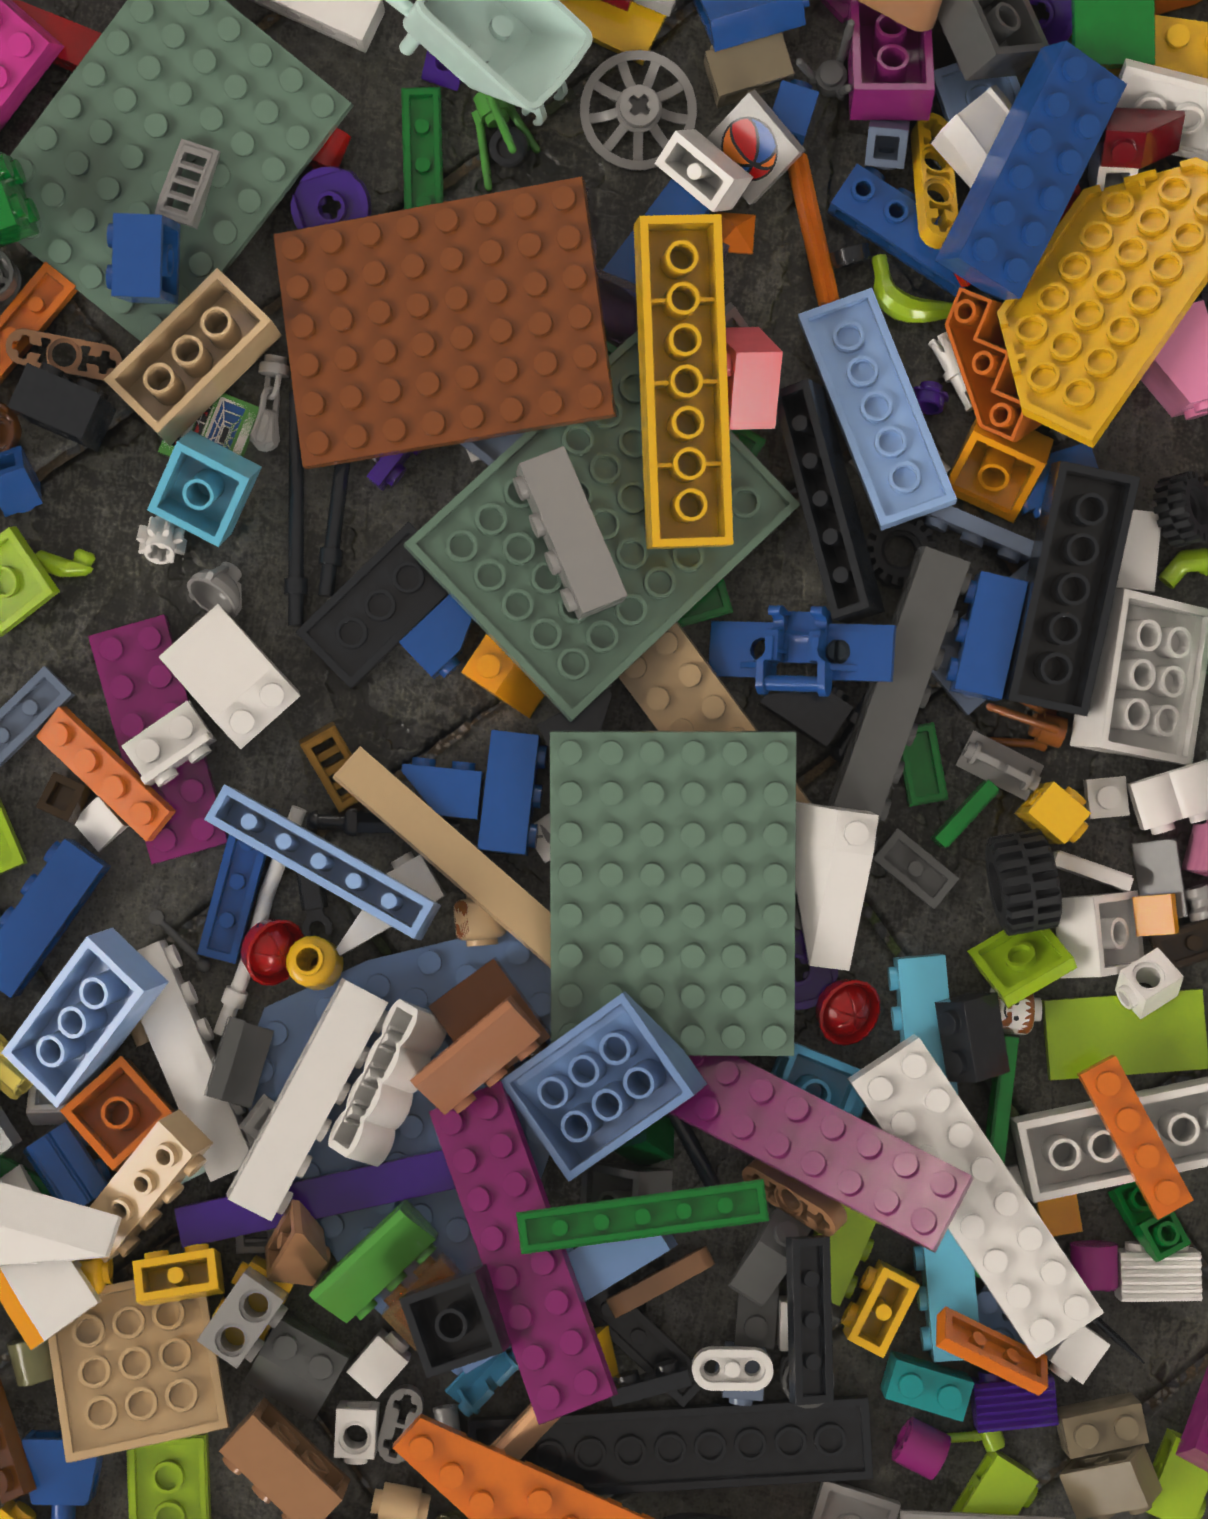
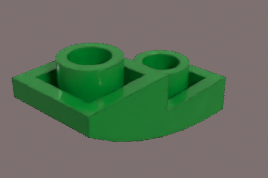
M1136 1182L1119 1185L1107 1192L1130 1231L1155 1262H1159L1191 1244L1174 1211L1159 1220L1153 1216Z

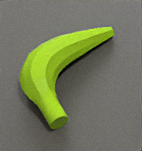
M878 254L871 258L875 276L874 294L884 313L894 320L905 323H926L943 320L948 317L953 302L923 299L904 292L893 282L887 255Z

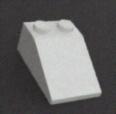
M218 603L159 655V658L240 749L300 697L299 690Z

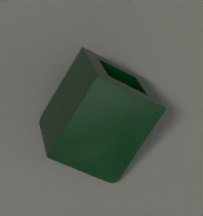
M663 1116L614 1151L635 1164L644 1166L674 1158V1127L669 1118Z

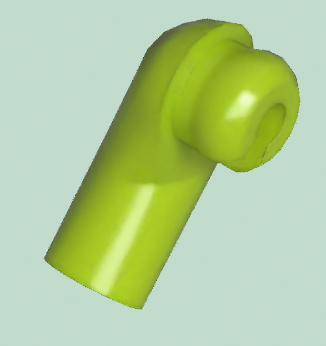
M1200 548L1178 552L1158 576L1159 580L1167 587L1174 589L1187 572H1199L1208 576V549Z
M77 549L74 552L73 560L43 550L35 554L47 573L58 577L87 576L94 569L91 566L95 561V555L82 549Z

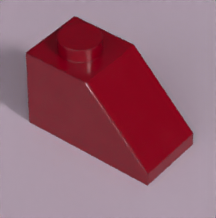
M1116 107L1098 142L1100 166L1141 169L1179 151L1185 111Z

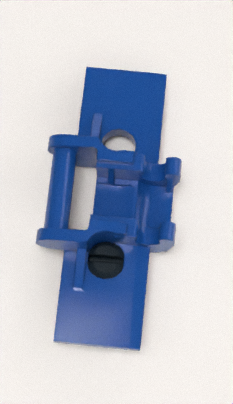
M769 605L768 614L772 615L773 622L711 621L709 665L718 677L755 678L756 691L760 695H767L769 691L817 692L820 697H828L831 693L832 681L893 682L896 625L832 624L831 613L825 606H811L810 612L788 611L783 605ZM765 639V651L757 659L754 654L755 646L759 641ZM777 664H817V676L776 675Z

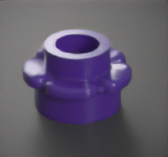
M923 381L919 386L913 387L923 414H940L943 411L944 402L949 401L948 393L943 391V386L937 382Z

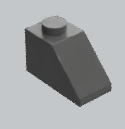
M778 1207L769 1214V1221L761 1222L728 1287L762 1308L787 1273L786 1237L808 1236L811 1228Z

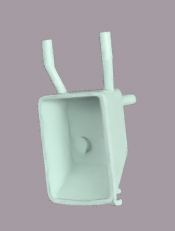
M385 0L405 16L403 26L408 34L399 45L401 53L410 56L421 44L469 88L522 108L524 116H527L530 112L536 115L533 121L535 126H541L547 119V113L543 104L556 91L557 93L554 95L555 100H562L567 95L568 88L565 80L577 67L593 40L590 29L559 0H416L414 4L409 0Z

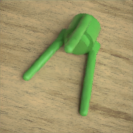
M478 92L473 97L477 110L472 112L471 115L476 125L484 187L489 192L492 190V181L484 124H487L488 128H499L511 154L516 153L517 149L506 124L510 118L516 127L527 136L534 153H539L540 147L514 105Z

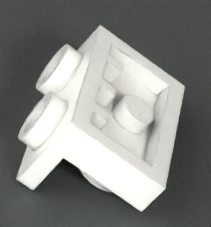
M187 700L123 744L122 748L142 775L140 779L144 785L152 786L156 783L158 787H161L179 774L176 768L189 760L191 764H194L211 753L212 750L209 745L217 740L191 702Z

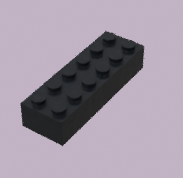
M1066 461L1051 463L1026 576L1028 586L1002 699L1088 716L1140 477Z

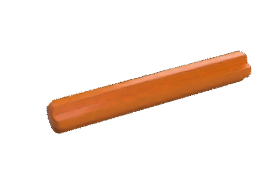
M803 153L788 168L817 302L819 306L838 300L839 293L808 156L806 153Z

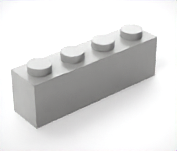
M562 446L519 463L516 470L517 477L513 478V483L520 500L527 499L533 514L529 515V521L537 538L543 536L549 550L544 553L547 565L553 575L559 574L564 589L560 590V594L569 613L574 611L577 619L580 620L622 603L628 596L565 447Z

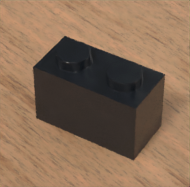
M997 992L965 993L935 1002L944 1064L949 1082L977 1083L1010 1072Z

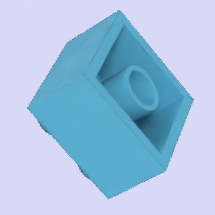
M190 430L176 442L147 511L219 547L232 534L262 466Z

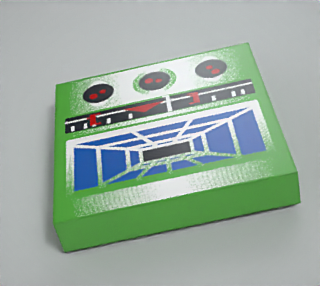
M224 393L171 446L162 440L158 452L170 457L176 442L192 430L243 457L250 442L249 434L256 421L259 407Z

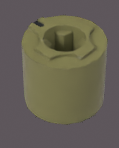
M22 1337L6 1344L18 1387L33 1386L53 1379L48 1340L33 1350L29 1349Z

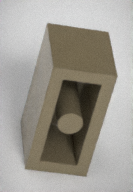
M782 32L716 52L713 46L710 47V50L705 51L704 67L717 108L740 102L748 92L756 90L759 95L777 91L782 80L790 82V80L794 79L795 73Z
M1131 1392L1057 1407L1059 1420L1057 1430L1060 1445L1070 1459L1150 1443L1142 1404Z
M1144 1444L1074 1458L1059 1474L1076 1519H1109L1116 1513L1126 1511L1130 1515L1142 1514L1152 1508V1503L1163 1490Z

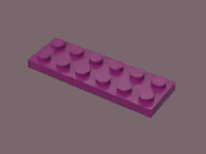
M164 614L88 636L121 757L140 777L142 775L130 760L122 745L185 701L191 702L188 690L159 658V655L174 643L168 618ZM207 757L194 764H191L189 760L176 768L179 774L170 782L161 787H158L156 783L151 786L176 810L175 814L153 841H145L151 864L161 863L227 843L228 833L204 820L217 798Z

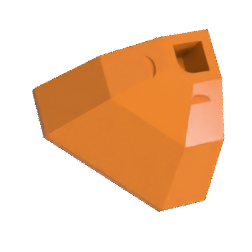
M959 287L944 325L980 428L1012 442H1018L1042 424L1024 416L1022 413L997 311L1003 303Z

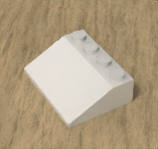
M1125 588L1116 589L1088 716L1074 714L1070 746L1185 766L1192 764L1208 664V609Z

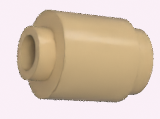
M385 1482L383 1490L375 1488L370 1513L378 1514L377 1519H427L431 1494L422 1493V1488Z

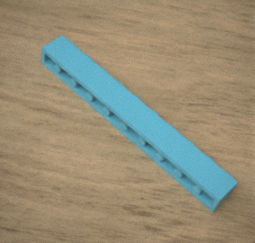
M939 953L893 957L894 967L887 968L889 990H896L897 1006L891 1007L893 1030H899L900 1043L913 1034L918 1036L947 1078L935 1002L949 998L946 955ZM950 1082L958 1094L957 1082ZM947 1229L935 1253L921 1245L913 1246L915 1271L921 1270L923 1285L919 1287L916 1293L919 1311H925L926 1326L920 1327L921 1347L923 1351H929V1355L934 1363L963 1360L936 1347L937 1314L945 1306L979 1322L974 1267Z

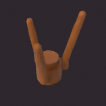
M993 703L986 704V709L1029 725L1028 735L1034 737V739L988 737L1006 747L1033 748L1045 752L1048 745L1059 748L1065 739L1068 719L1058 716L1057 710L1021 703L1038 712L1030 716Z

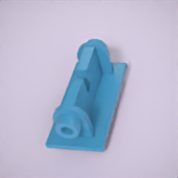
M512 1347L467 1374L463 1371L445 1389L448 1395L460 1403L458 1408L467 1417H470L473 1413L478 1414L481 1411L480 1408L495 1393L494 1390L498 1386L501 1387L519 1370Z

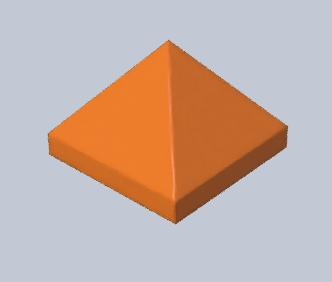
M716 212V214L722 215L723 253L753 255L756 215Z

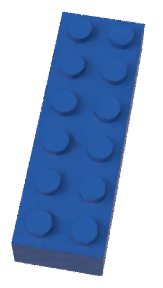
M1068 41L1041 47L935 261L996 301L1021 299L1127 83Z

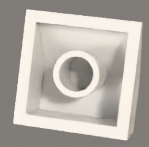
M1138 890L1062 898V914L1060 923L1056 927V936L1074 957L1078 968L1061 978H1090L1116 975L1120 973V970L1144 956L1142 936L1136 937L1132 897L1138 896Z

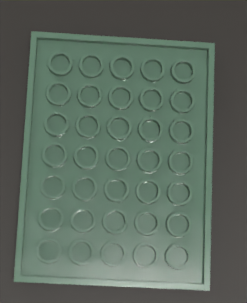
M127 0L10 155L13 160H18L26 178V182L22 183L27 198L30 197L34 201L40 216V220L36 221L39 233L17 242L43 263L46 261L76 286V290L142 342L216 268L225 274L354 105L226 0ZM181 139L220 151V157L198 229L180 224L178 305L130 303L111 296V289H108L106 285V269L108 264H112V248H109L107 244V227L109 223H113V213L154 214ZM188 153L186 161L204 167L207 159ZM183 169L181 176L199 182L201 174ZM179 184L177 192L193 197L195 189ZM174 200L172 207L186 212L190 204Z
M637 331L609 356L617 417L525 432L404 543V547L570 722L801 505L735 434L729 430L734 544L726 547L646 549ZM562 446L567 451L628 595L622 603L580 620L577 619L574 611L569 613L563 603L560 590L564 589L559 574L553 575L544 555L549 550L543 536L540 538L535 536L529 521V515L533 514L527 499L520 500L513 483V478L517 477L516 470L519 463Z
M550 731L551 1044L625 991L687 1055L794 1056L796 731Z

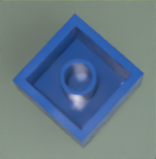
M113 213V223H109L107 227V244L109 248H112V264H108L106 269V285L108 289H111V296L130 303L178 305L180 224L160 214Z

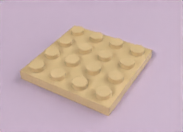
M134 1280L106 1285L103 1292L98 1294L102 1300L100 1303L48 1339L66 1463L230 1428L219 1357L197 1341L212 1319L209 1296L143 1306L136 1302Z

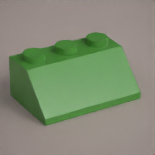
M408 1199L403 1200L318 1280L309 1296L345 1323H348L355 1315L359 1320H362L378 1304L374 1297L384 1288L392 1292L408 1276L403 1271L414 1260L420 1265L437 1249L433 1242L437 1239L439 1233Z

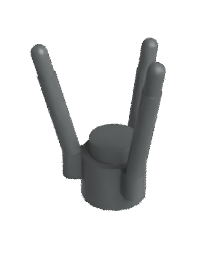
M853 19L847 21L836 60L823 62L817 71H813L803 59L798 58L796 60V65L807 77L809 84H816L819 93L828 98L837 97L840 101H843L846 95L853 89L851 84H847V70L845 68L846 57L855 25Z

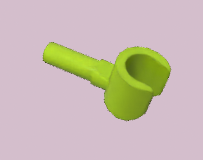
M972 1430L969 1432L946 1433L951 1436V1443L977 1442L982 1440L986 1452H994L1005 1447V1438L1002 1431L978 1433L977 1430Z

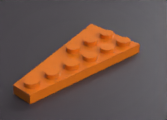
M420 1414L393 1443L392 1448L469 1519H655L647 1514H639L623 1507L622 1503L609 1497L606 1499L584 1489L582 1485L526 1460L523 1462L507 1455L504 1450L493 1445L489 1447L466 1436V1433L424 1414Z

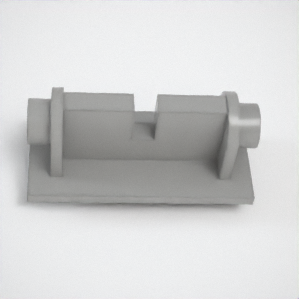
M974 730L956 763V766L983 780L989 779L997 787L1027 801L1031 791L1037 789L1041 781L1040 774L1044 768V765Z

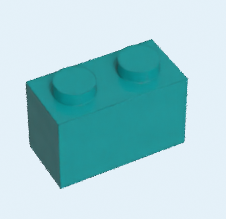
M891 1350L880 1390L885 1399L963 1422L974 1382L966 1372Z

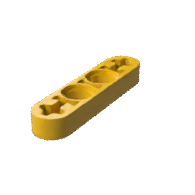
M930 113L929 121L917 120L911 130L910 140L919 236L929 247L941 249L958 215L954 169L932 144H929L932 140L931 136L936 137L948 122L942 116ZM925 159L935 160L939 163L942 170L930 168L925 163ZM933 190L940 193L945 202L934 201L927 191ZM938 217H940L938 220V225H935V221Z

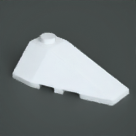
M796 802L795 892L797 894L809 966L850 970L873 859L879 815L871 811Z
M0 1182V1267L11 1264L28 1265L44 1261H73L109 1257L122 1217Z

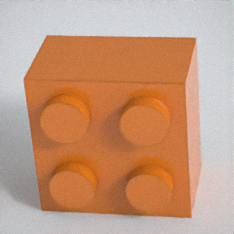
M121 1055L67 1103L60 1112L110 1169L118 1172L160 1119L175 1112V1109L130 1059Z

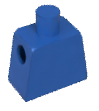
M31 1430L22 1439V1445L37 1488L29 1493L31 1503L34 1505H51V1519H76V1506L89 1505L96 1495L103 1456L66 1463L61 1430Z

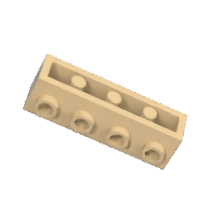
M180 1109L160 1119L90 1206V1208L122 1217L110 1256L101 1258L105 1263L118 1254L123 1258L129 1255L141 1242V1239L138 1237L139 1233L142 1230L147 1231L163 1215L159 1210L164 1203H171L183 1191L184 1186L181 1184L186 1176H193L207 1161L203 1155L213 1142Z

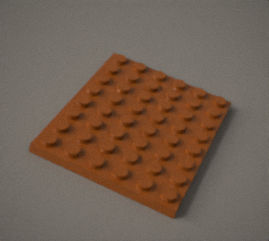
M582 176L273 234L302 466L305 469L617 417L586 186Z

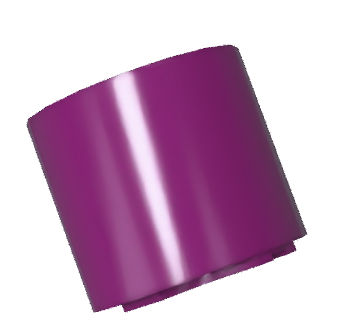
M1081 1240L1069 1243L1070 1262L1089 1291H1116V1288L1119 1287L1118 1243L1104 1240Z
M912 1416L902 1426L897 1435L891 1459L895 1463L928 1480H933L946 1460L951 1445V1436Z

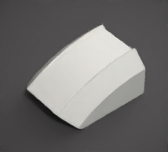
M997 85L989 87L982 95L956 114L939 131L931 143L970 188L1012 107L1011 102Z

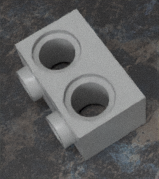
M249 1266L197 1341L236 1369L244 1358L251 1363L265 1344V1341L259 1337L266 1326L269 1325L275 1329L289 1309L282 1304L289 1293L272 1281H268L265 1276ZM259 1293L265 1296L268 1301V1309L263 1312L252 1309L248 1301L249 1295ZM229 1327L240 1329L245 1337L244 1344H231L226 1339L225 1330Z

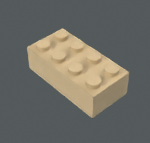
M216 268L104 381L171 446L282 334L273 321L227 276Z

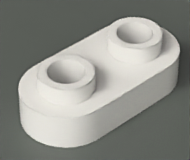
M708 1346L695 1354L691 1364L695 1382L700 1387L711 1391L761 1390L770 1383L774 1371L769 1355L758 1347ZM714 1360L718 1362L719 1369L714 1373L706 1372L704 1365L707 1361ZM752 1360L760 1364L759 1370L753 1374L745 1371L746 1363Z

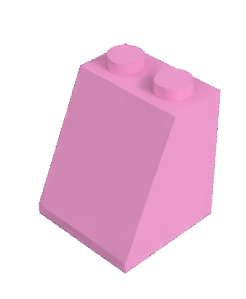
M1204 300L1192 304L1141 378L1143 384L1171 417L1184 415L1185 420H1192L1208 414V313Z

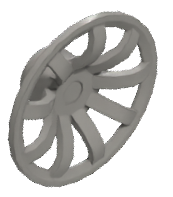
M632 50L614 55L595 69L584 86L580 101V119L584 134L595 152L605 161L617 167L628 170H649L658 167L654 164L658 157L643 160V133L649 131L660 147L664 149L669 140L657 124L660 119L685 125L684 130L695 128L697 103L693 87L686 74L677 64L658 53ZM627 61H651L642 85L635 84ZM616 65L626 88L622 92L614 90L599 81L608 70ZM661 65L670 71L678 82L662 91L655 92L652 86ZM593 90L616 102V107L589 114ZM684 90L688 114L676 113L662 108V102ZM618 119L619 126L602 145L595 135L591 124ZM628 130L633 132V160L621 158L611 152Z

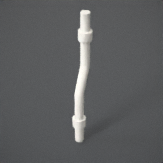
M292 805L287 818L301 826L307 811ZM271 859L260 888L250 929L259 922L269 920L273 899L286 867L274 859ZM240 959L231 985L226 986L221 998L223 1007L213 1030L214 1033L222 1036L227 1018L230 1016L235 1018L238 1010L244 1008L248 997L246 988L251 976L242 959Z

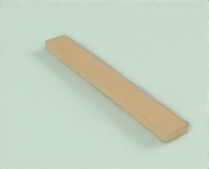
M360 746L334 774L333 779L551 969L550 911Z

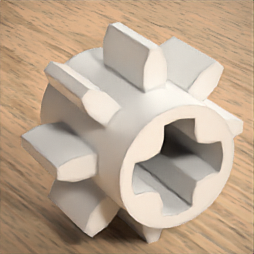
M151 516L148 526L139 525L136 538L140 542L138 552L139 554H144L149 561L155 564L174 563L175 554L184 555L187 544V540L184 538L185 530L159 516Z

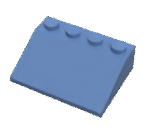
M625 991L500 1080L507 1094L568 1182L690 1099L707 1085L685 1051Z

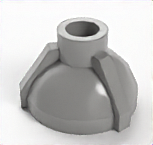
M223 562L214 569L199 571L187 582L188 596L208 612L218 603L230 617L235 618L242 609L241 583L238 582L242 577V573L238 567L230 562Z

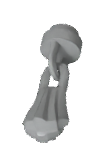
M266 354L264 361L259 362L258 373L265 375V383L260 396L257 418L249 434V441L253 443L257 450L266 453L278 447L280 442L278 415L281 398L279 390L282 378H290V366L287 365L288 358L279 355ZM272 377L275 378L274 387L270 386ZM267 400H274L272 410L266 409Z

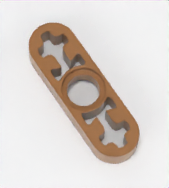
M15 330L8 336L6 341V352L12 361L24 366L29 363L40 368L41 363L38 362L41 354L30 352L27 354L26 359L19 358L18 350L12 349L13 341L19 342L22 335L30 337V344L42 347L41 339H50L51 342L46 350L47 364L64 371L66 374L104 381L122 362L120 353L110 345L35 330ZM67 343L75 349L76 359L72 365L62 367L54 362L52 351L56 345ZM81 346L91 348L87 356L100 357L102 351L109 352V359L115 361V368H108L106 374L98 373L99 367L97 365L86 363L87 371H79L78 367L82 361Z
M754 1159L742 1171L744 1182L764 1179L767 1202L821 1235L830 1237L847 1222V1213L841 1203L757 1159Z
M707 1246L701 1247L606 1299V1302L614 1318H617L707 1270L716 1263Z

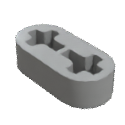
M411 1384L397 1386L392 1391L387 1402L378 1438L377 1449L379 1455L384 1461L392 1464H399L405 1460L398 1453L390 1451L391 1444L386 1443L385 1439L392 1440L396 1427L403 1429L404 1432L422 1414L424 1408L422 1392ZM404 1394L412 1396L411 1403L417 1405V1408L409 1409L406 1420L398 1419L401 1406L395 1403V1400H402Z

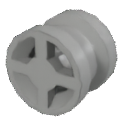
M1208 882L1184 889L1185 898L1189 901L1191 908L1188 914L1190 921L1195 922L1208 919Z

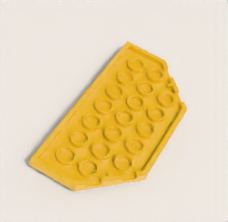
M1197 157L1180 161L1179 167L1157 173L1156 169L1124 177L1123 183L1105 187L1103 191H1101L1100 184L1083 189L1056 227L1021 299L1005 300L998 309L997 315L1024 416L1094 448L1208 282V162Z

